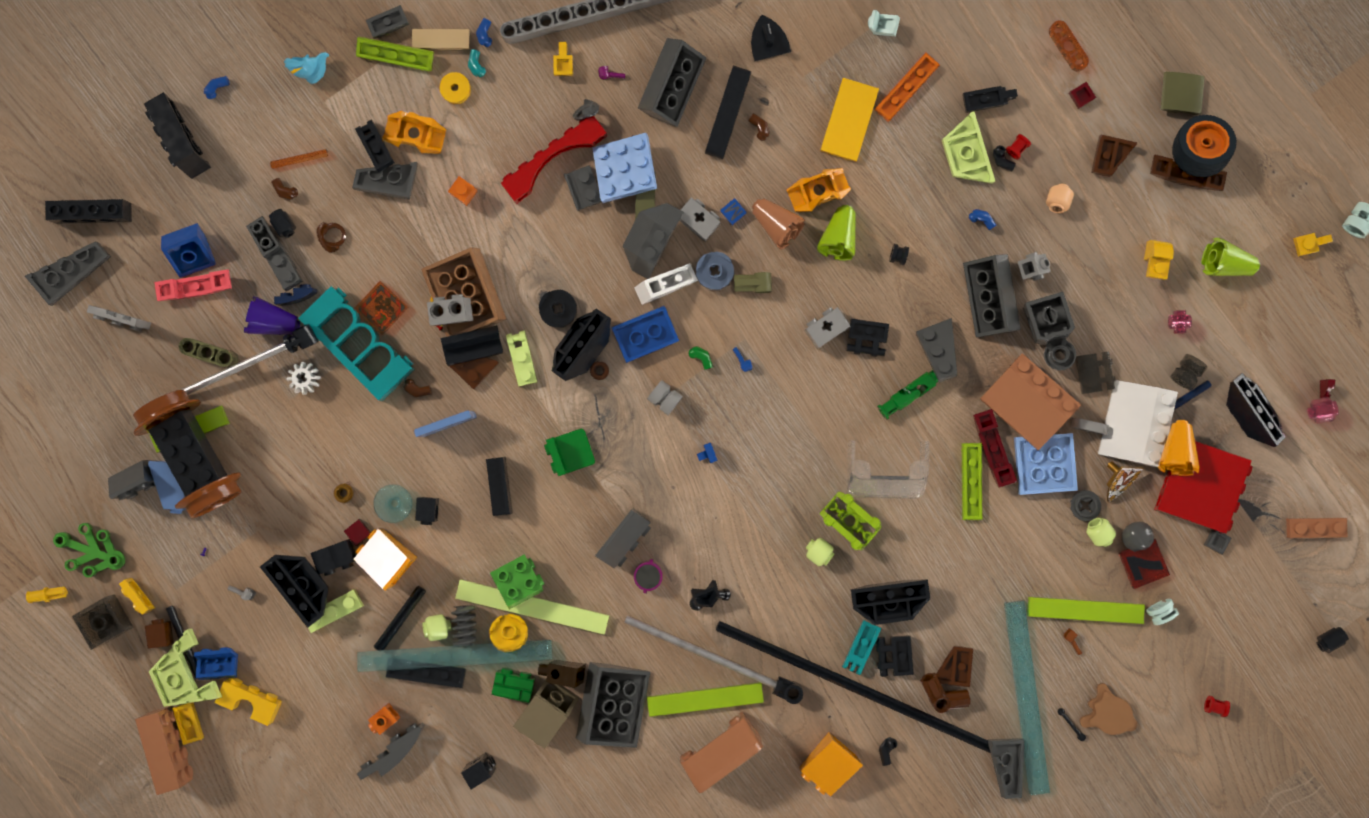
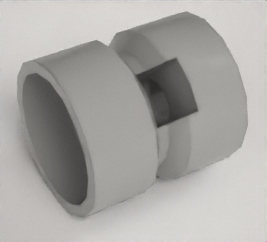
M661 380L647 400L655 406L660 405V410L669 415L683 396L676 390L671 391L670 386Z

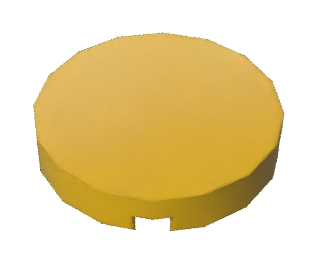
M501 615L491 624L489 629L490 640L498 650L514 652L526 643L528 638L527 625L518 615Z

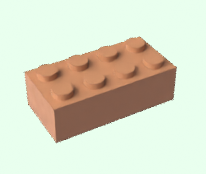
M172 706L151 711L135 719L156 794L159 795L179 789L193 780V769L187 760L188 751L183 746Z

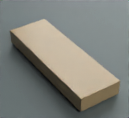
M412 29V47L424 50H470V30Z

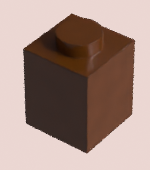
M164 618L151 620L152 624L145 626L148 649L174 644L171 621L164 622Z

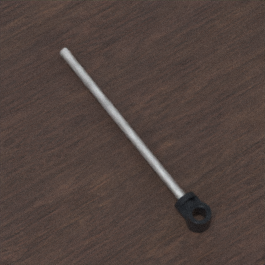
M306 324L292 332L293 336L290 334L284 335L283 343L181 390H185L187 395L284 350L288 349L290 353H294L298 350V346L302 350L312 346L319 340L310 324Z
M630 616L626 617L624 622L772 687L773 695L785 699L790 704H797L803 699L802 687L797 682L790 681L781 676L775 681ZM790 689H797L799 691L798 695L795 697L789 696L788 692Z

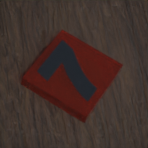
M1156 539L1145 550L1135 552L1127 549L1118 553L1133 589L1170 575Z

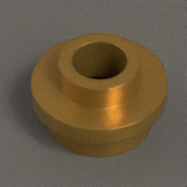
M340 484L334 489V497L340 503L349 502L353 497V489L348 484ZM342 490L347 491V495L345 497L341 495Z

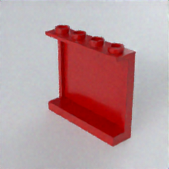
M1195 441L1200 467L1199 473L1194 471V475L1180 476L1171 475V471L1168 470L1154 510L1226 534L1233 526V520H1231L1233 513H1236L1239 509L1240 502H1238L1240 494L1243 495L1246 489L1244 482L1246 476L1249 477L1252 472V460Z

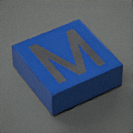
M735 198L720 210L731 225H734L747 214Z

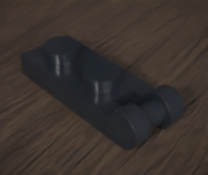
M372 119L367 121L366 125L355 128L378 172L395 164Z

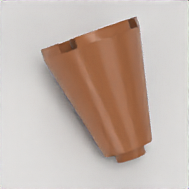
M765 198L762 200L758 199L752 206L753 215L780 250L789 246L788 241L790 239L795 240L805 225L804 218Z

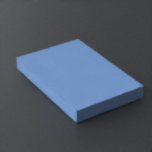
M467 410L414 430L416 437H425L476 419L477 416L474 411Z

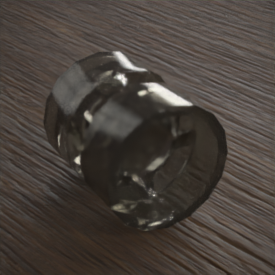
M1185 354L1180 362L1181 367L1176 368L1170 378L1181 387L1192 390L1198 382L1197 377H1202L1207 369V365L1200 359Z

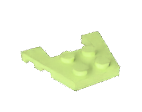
M192 628L185 630L183 636L172 645L169 652L164 654L149 671L164 707L222 697L216 681H212L198 689L183 653L199 644Z

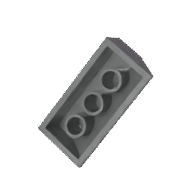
M667 38L638 109L650 117L678 127L707 57L683 40Z
M1008 254L993 255L963 263L976 338L1021 330Z

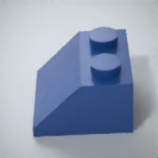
M198 223L161 236V250L179 278L216 265L208 240Z

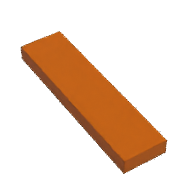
M925 53L875 108V111L889 122L935 72L940 64L929 54Z

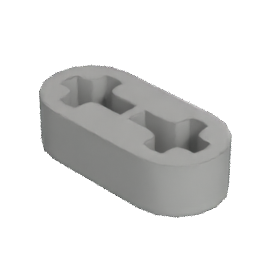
M1072 418L1071 428L1107 435L1109 425Z

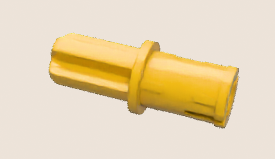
M64 586L50 589L44 587L43 590L27 591L26 600L28 603L50 602L53 599L66 598L68 591Z

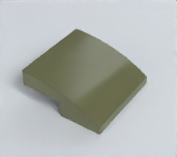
M1164 72L1161 110L1172 113L1201 114L1205 76L1181 72Z

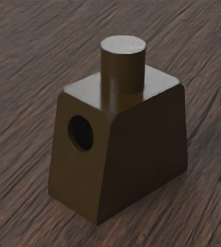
M554 660L549 662V664L540 663L538 675L547 676V683L576 688L584 683L586 664Z

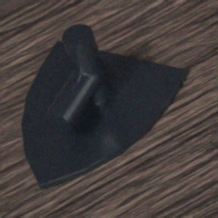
M761 15L755 24L751 38L754 62L790 53L791 49L788 39L781 27L772 19Z

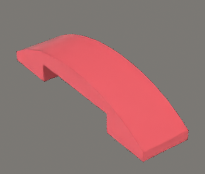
M228 269L183 279L154 282L157 301L191 298L232 289Z

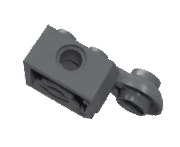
M1064 292L1026 302L1023 308L1034 342L1046 347L1044 360L1047 365L1058 371L1070 368L1075 363L1076 350L1066 339L1073 332L1075 326ZM1062 352L1065 358L1058 360L1055 357V353Z

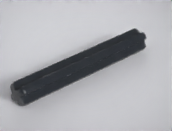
M417 586L375 643L374 648L377 651L382 652L426 593L424 588Z

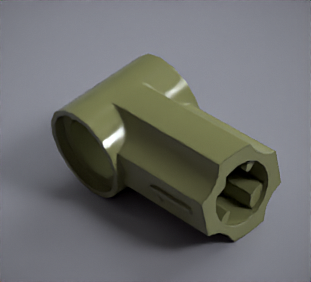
M758 272L754 273V275H734V292H772L771 273Z

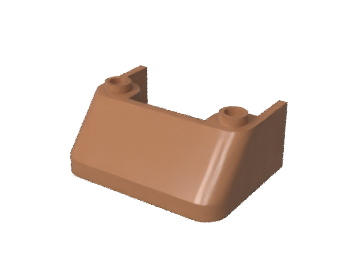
M743 711L739 713L740 717L735 716L729 721L728 730L699 751L692 752L689 750L680 756L681 765L699 793L706 791L763 748L761 736Z

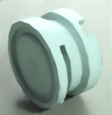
M1166 599V602L1161 600L1147 609L1148 615L1152 616L1154 625L1167 623L1179 615L1177 608L1173 607L1172 599Z

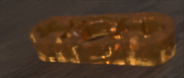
M1061 20L1055 21L1049 28L1050 37L1070 68L1076 72L1082 71L1089 63L1088 56L1068 25ZM1056 27L1062 28V31L1060 33H1055L1054 30L1056 29ZM1065 35H1067L1066 38H1064L1062 41H1060V39L1062 38V36L1064 37ZM1064 42H1071L1074 46L1073 50L1067 51L1064 48ZM1077 51L1078 53L1071 58L1070 55ZM1077 59H1078V60L1082 59L1083 62L1081 63V65H1080V64H1078V65L1075 64V62L1077 61Z

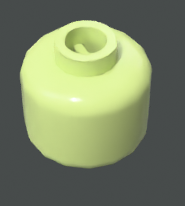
M1095 518L1088 523L1086 533L1095 546L1107 547L1113 543L1116 531L1107 519Z
M818 538L816 541L812 539L806 546L808 550L806 557L817 566H822L823 564L826 566L835 555L833 553L834 547L823 538Z
M443 614L429 616L422 623L424 637H428L429 641L446 639L448 631H452L450 619L446 620Z

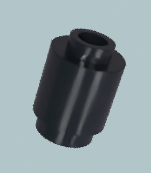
M277 209L269 215L270 223L279 237L289 238L295 233L296 226L286 211Z
M1333 627L1318 636L1316 644L1322 652L1331 653L1345 645L1349 638L1341 627Z

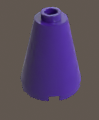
M252 297L253 301L250 302L245 322H248V325L244 327V333L293 335L292 332L300 327L301 321H297V316L259 297Z

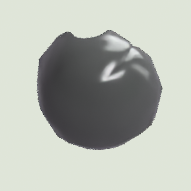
M1133 522L1123 530L1122 541L1132 551L1145 550L1154 542V532L1147 523Z

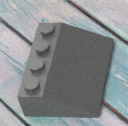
M589 662L576 739L585 745L637 748L650 671Z

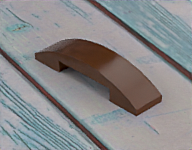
M1156 154L1153 157L1150 171L1151 175L1173 183L1214 191H1224L1227 176L1225 171H1220L1216 175L1209 177L1192 176L1180 169L1172 158Z

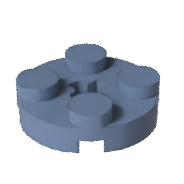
M710 252L703 255L696 266V277L699 283L709 290H721L729 285L734 275L731 259L722 252ZM718 266L720 274L712 276L710 268Z

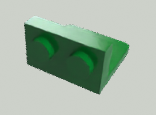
M581 428L546 439L547 444L544 447L547 455L552 457L553 462L550 464L554 474L557 473L558 476H562L595 464V458L584 429Z

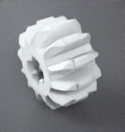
M301 362L300 366L294 364L295 371H288L292 374V377H287L288 381H292L289 387L295 388V393L300 391L303 395H306L308 391L313 393V386L319 387V384L315 382L321 379V376H315L319 370L317 368L313 369V364L311 363L306 365L305 362ZM302 375H305V378H307L306 382L301 378Z

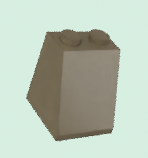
M545 679L513 727L545 749L568 718L579 697L561 685L547 683Z

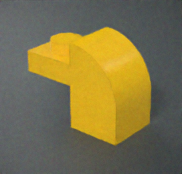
M1156 240L1146 242L1144 260L1148 261L1146 277L1161 280L1168 279L1170 260L1173 259L1174 255L1172 243Z

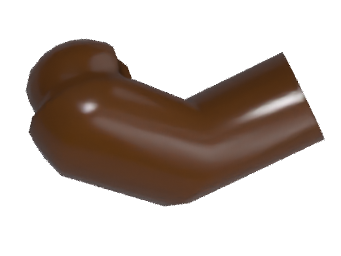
M753 113L749 122L758 127L757 138L765 141L766 137H769L770 134L768 123Z
M405 380L404 390L413 397L432 395L430 385L418 387L414 380Z

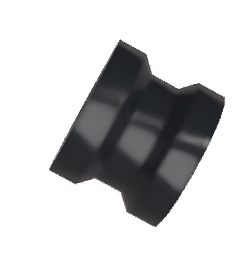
M894 243L889 262H899L900 265L904 266L907 261L909 247L905 246L902 248Z

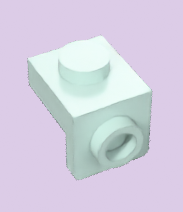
M873 10L872 15L868 19V27L874 35L896 37L900 17L898 15L880 14L877 10Z

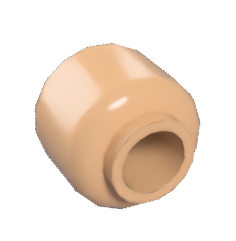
M1066 184L1051 187L1046 200L1049 210L1059 214L1069 210L1074 193Z

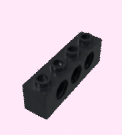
M123 199L45 201V220L55 224L132 222L131 203Z

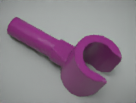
M608 66L599 67V77L603 80L610 77L625 79V74L609 72Z

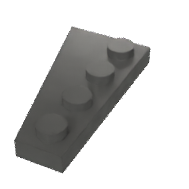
M95 241L67 257L58 259L57 262L49 266L46 265L34 273L25 275V277L46 303L53 306L111 256L99 242Z

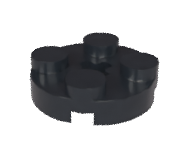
M561 289L549 291L543 295L539 302V314L547 325L554 328H564L575 319L577 304L573 296L567 291ZM562 304V313L558 312L555 314L553 306Z

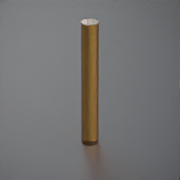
M323 149L270 161L272 169L328 157V151Z

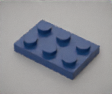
M665 306L612 327L626 363L679 342Z

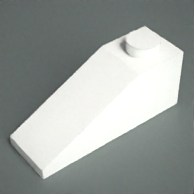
M689 263L644 280L634 288L643 305L698 280Z

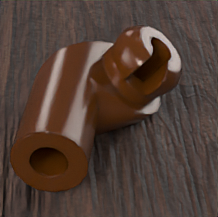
M280 178L271 181L280 198L292 200L298 196V190L295 187H284Z

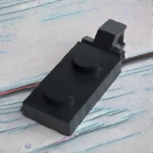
M997 86L964 92L962 96L965 112L968 113L1007 105L1008 100L1016 99L1018 94L1017 89L1006 91L1005 87Z

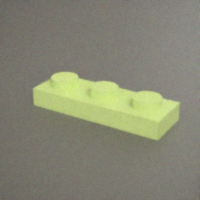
M356 589L328 602L325 606L324 616L308 628L310 633L363 607L364 605Z

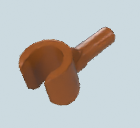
M1069 628L1063 637L1071 643L1077 654L1081 655L1082 651L1074 641L1078 635Z

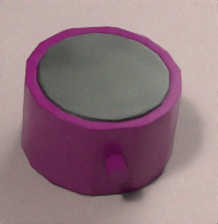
M654 559L641 563L634 572L635 584L646 594L647 591H652L659 587L663 579V572L660 566L653 562Z

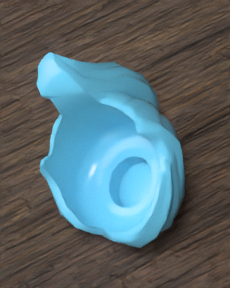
M321 52L316 57L311 58L308 54L303 58H286L284 64L296 77L304 78L310 84H315L324 76L326 58L329 57V54Z

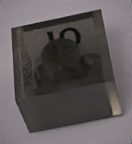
M115 594L102 598L72 616L90 650L101 647L134 628Z

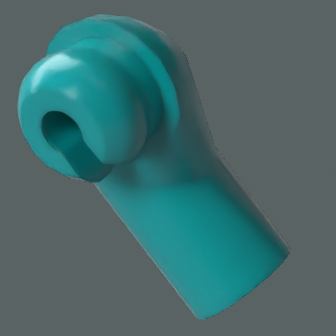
M471 49L468 68L474 76L483 77L486 69L481 67L478 62L480 51Z

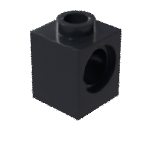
M417 497L415 521H421V525H432V522L438 521L439 498Z

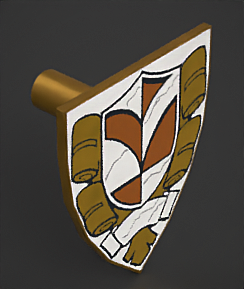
M1113 461L1108 463L1107 467L1114 474L1106 484L1109 487L1107 502H1111L1125 492L1138 478L1144 468L1123 466L1119 468Z

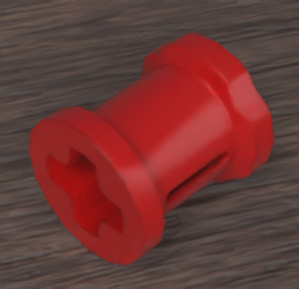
M1018 134L1012 145L1007 146L1006 152L1012 158L1019 160L1021 153L1030 147L1031 142L1022 134Z
M1209 695L1204 703V711L1220 714L1221 717H1227L1230 712V702L1220 701Z

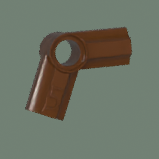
M935 672L927 673L920 679L929 702L938 713H946L949 709L969 707L970 696L967 689L944 692Z

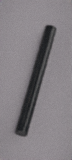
M174 606L166 608V611L177 637L180 639L183 636L184 630ZM189 649L184 653L196 679L197 660L192 649Z

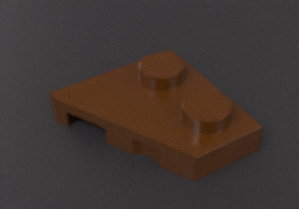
M1101 134L1098 139L1091 173L1111 177L1132 149L1135 148L1137 142Z
M482 358L449 367L475 390L499 362L490 358Z
M953 646L936 673L941 684L970 687L973 648Z

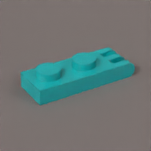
M863 620L842 668L846 669L850 662L849 671L853 672L857 665L859 667L856 674L861 675L882 628Z

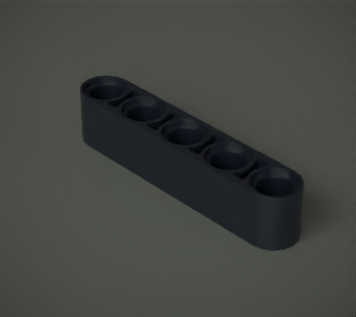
M733 65L705 154L723 160L750 79V70Z

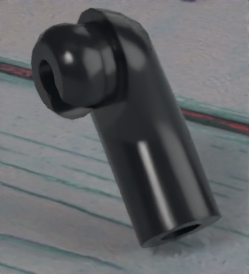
M997 146L993 150L996 165L1012 172L1016 163L1006 159V149L1004 146Z
M886 738L879 747L882 766L892 764L889 753L897 747V741L894 738Z

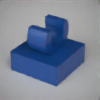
M711 442L703 445L705 451L697 454L699 461L706 458L709 459L710 463L718 461Z

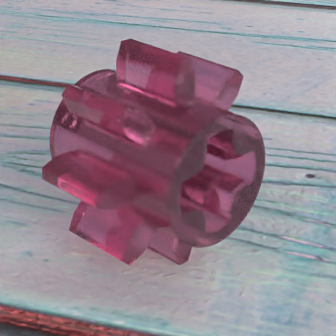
M1186 310L1173 311V315L1168 317L1169 329H1174V334L1186 333V329H1190L1192 326L1191 315H1186Z

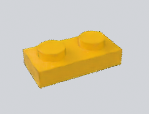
M133 578L125 579L119 583L122 588L121 592L124 596L130 598L134 609L138 613L143 615L155 608Z
M194 702L172 708L183 745L202 740L204 735Z

